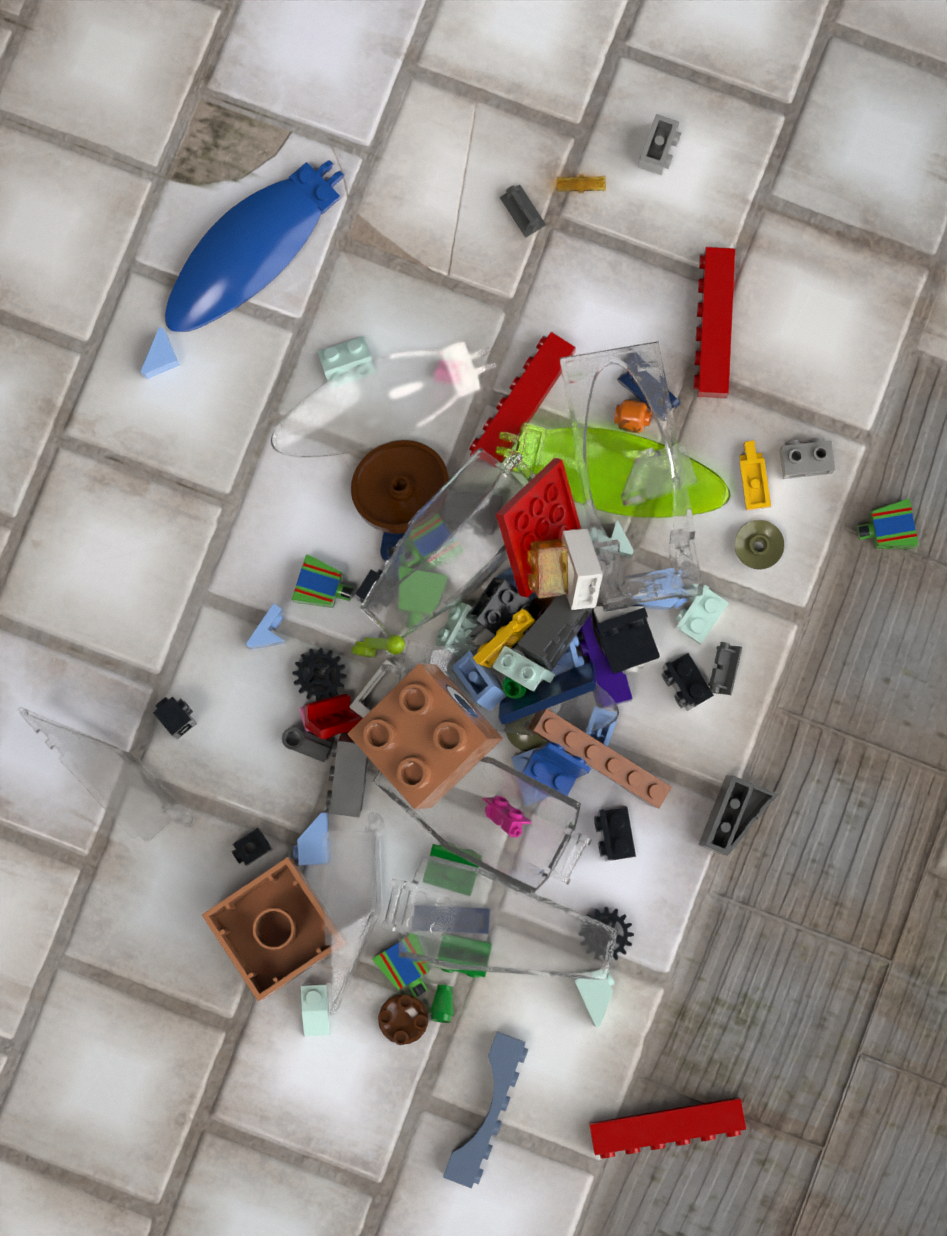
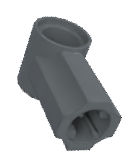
M294 727L288 728L282 734V743L286 748L325 762L332 742L320 739L313 734ZM292 731L297 732L301 738L296 746L289 745L286 740L288 733Z

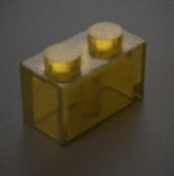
M561 539L531 542V551H528V562L532 567V575L528 577L530 590L539 598L568 595V546Z

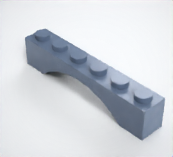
M497 1031L488 1054L494 1080L490 1110L474 1136L462 1146L452 1151L443 1178L471 1189L474 1183L479 1184L484 1171L480 1169L482 1159L488 1160L493 1145L488 1143L492 1134L497 1136L502 1122L497 1120L501 1110L506 1111L511 1098L506 1096L510 1086L515 1087L520 1074L515 1070L518 1062L524 1063L528 1049L524 1047L525 1041Z

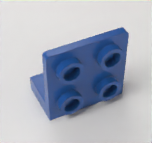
M552 742L533 750L520 776L557 799L564 801L576 779L588 774L591 768L585 765L586 761L584 759L567 754L561 745Z

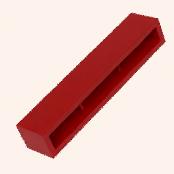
M706 247L704 254H700L699 269H703V278L698 280V293H702V303H697V317H701V327L696 326L695 341H700V349L695 351L694 365L699 366L698 375H694L693 390H698L697 397L727 399L730 378L735 248Z
M550 332L548 337L543 336L536 346L539 349L534 358L530 356L523 366L525 372L521 378L516 376L509 387L512 390L507 398L502 397L496 407L498 413L494 419L488 418L482 428L485 431L480 439L476 437L469 448L472 451L470 459L496 474L575 354L576 347L553 332Z
M739 1097L589 1123L594 1154L600 1155V1159L615 1157V1152L624 1150L625 1154L641 1152V1147L650 1146L651 1150L666 1148L665 1143L675 1142L676 1146L687 1145L691 1143L690 1139L700 1138L701 1142L715 1140V1135L723 1133L726 1134V1137L741 1135V1130H746L742 1102Z

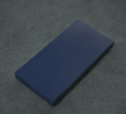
M593 661L554 676L551 683L545 680L541 681L535 691L527 689L521 698L514 699L506 696L499 705L501 724L505 725L595 690L596 667Z

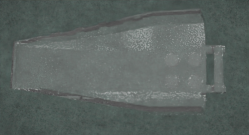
M431 855L422 857L412 882L392 878L390 886L393 888L385 921L381 923V929L399 933V958L447 970L593 980L608 979L618 930L588 916L581 915L577 911L561 906L550 899L543 898L480 868ZM402 889L408 890L409 894L400 925L395 923Z

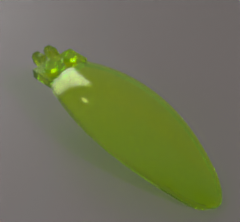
M522 423L519 436L506 432L500 433V439L517 443L516 451L506 447H497L496 453L499 455L514 458L511 472L534 478L553 458L562 459L574 502L595 510L627 517L672 518L711 512L727 504L730 499L731 493L729 488L716 472L673 448L641 436L616 430L590 427H567L548 430L528 423Z

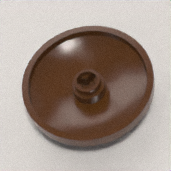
M412 440L391 441L370 451L356 467L351 481L352 500L361 518L373 528L387 533H407L426 526L443 510L450 492L449 474L440 455L431 447Z

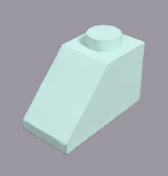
M602 968L574 980L595 1027L600 1026L613 992L611 986L615 984L609 970L604 972Z
M328 984L302 985L301 1008L304 1036L330 1035Z

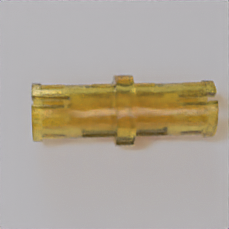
M578 174V177L557 176V193L577 191L579 194H584V191L605 192L606 177L605 175L583 176V174Z

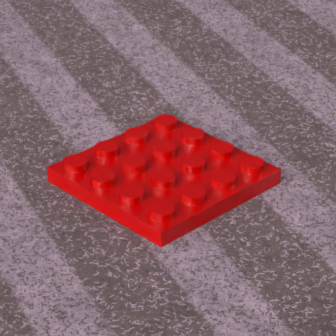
M553 458L496 513L517 589L522 597L528 598L557 569V559L563 531L581 529L564 463L559 458Z

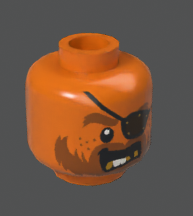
M624 400L621 405L617 404L614 423L618 424V428L621 431L642 433L645 426H650L652 412L647 411V405L644 402Z

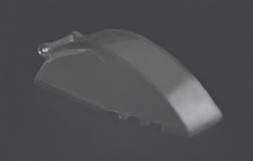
M479 448L410 520L409 527L403 538L399 539L391 559L387 560L384 565L385 569L379 580L375 581L360 607L387 637L399 635L404 639L478 591L508 560L496 513L524 487L510 472L514 467L528 482L536 476L522 460L523 456L519 452L512 455L503 465Z
M486 756L479 761L432 808L414 809L380 770H378L373 779V782L402 807L408 815L416 820L445 849L532 895L550 876L569 885L571 881L569 877L586 845H590L592 841L591 838L575 830L581 806L580 802L491 757ZM496 795L508 799L509 804L523 812V815L531 821V824H523L521 828L522 834L519 837H510L501 829V826L496 825L486 817L484 809L488 804L482 800L483 797H494ZM571 837L577 839V842L561 872L558 873L554 869Z

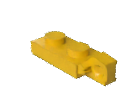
M754 440L745 441L743 443L745 455L739 456L745 509L749 511L770 508L771 500L765 458H763L762 453H756Z
M521 609L513 615V619L508 625L501 627L496 632V636L490 642L483 644L478 649V653L473 659L477 664L490 668L494 665L503 647L512 648L524 636L523 632L535 620L527 610Z

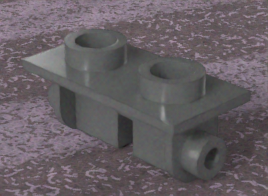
M513 185L506 189L507 193L502 195L500 199L525 238L546 226L521 185L517 187Z
M720 642V646L716 648L717 652L714 661L717 664V668H713L710 682H708L710 686L709 691L731 696L742 647Z

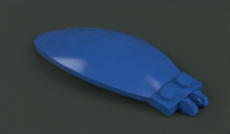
M328 160L315 171L306 162L290 175L289 179L255 192L226 212L202 237L184 264L167 302L165 311L166 326L175 332H189L199 329L233 311L263 290L290 264L302 249L316 227L321 214L325 213L340 200V195L333 187L341 181L344 174L339 170L326 182L322 177L332 169L334 164Z

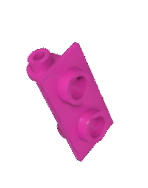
M499 795L483 797L482 800L488 804L484 809L486 817L496 825L501 826V829L510 837H519L522 834L521 828L523 824H531V821L523 815V812L509 804L508 799Z

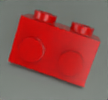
M348 694L305 705V727L320 739H329L333 735L349 733L363 717L350 709L351 697Z

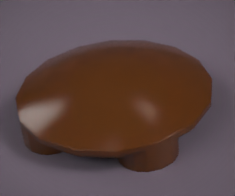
M408 994L395 995L381 1006L378 1015L379 1027L383 1035L397 1045L411 1044L419 1040L425 1033L428 1026V1012L418 998Z

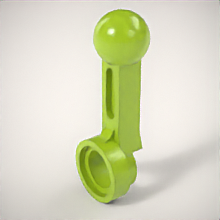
M392 635L387 639L365 637L364 642H355V646H352L351 654L375 658L377 650H387L392 655H398L404 651L405 641L399 635Z

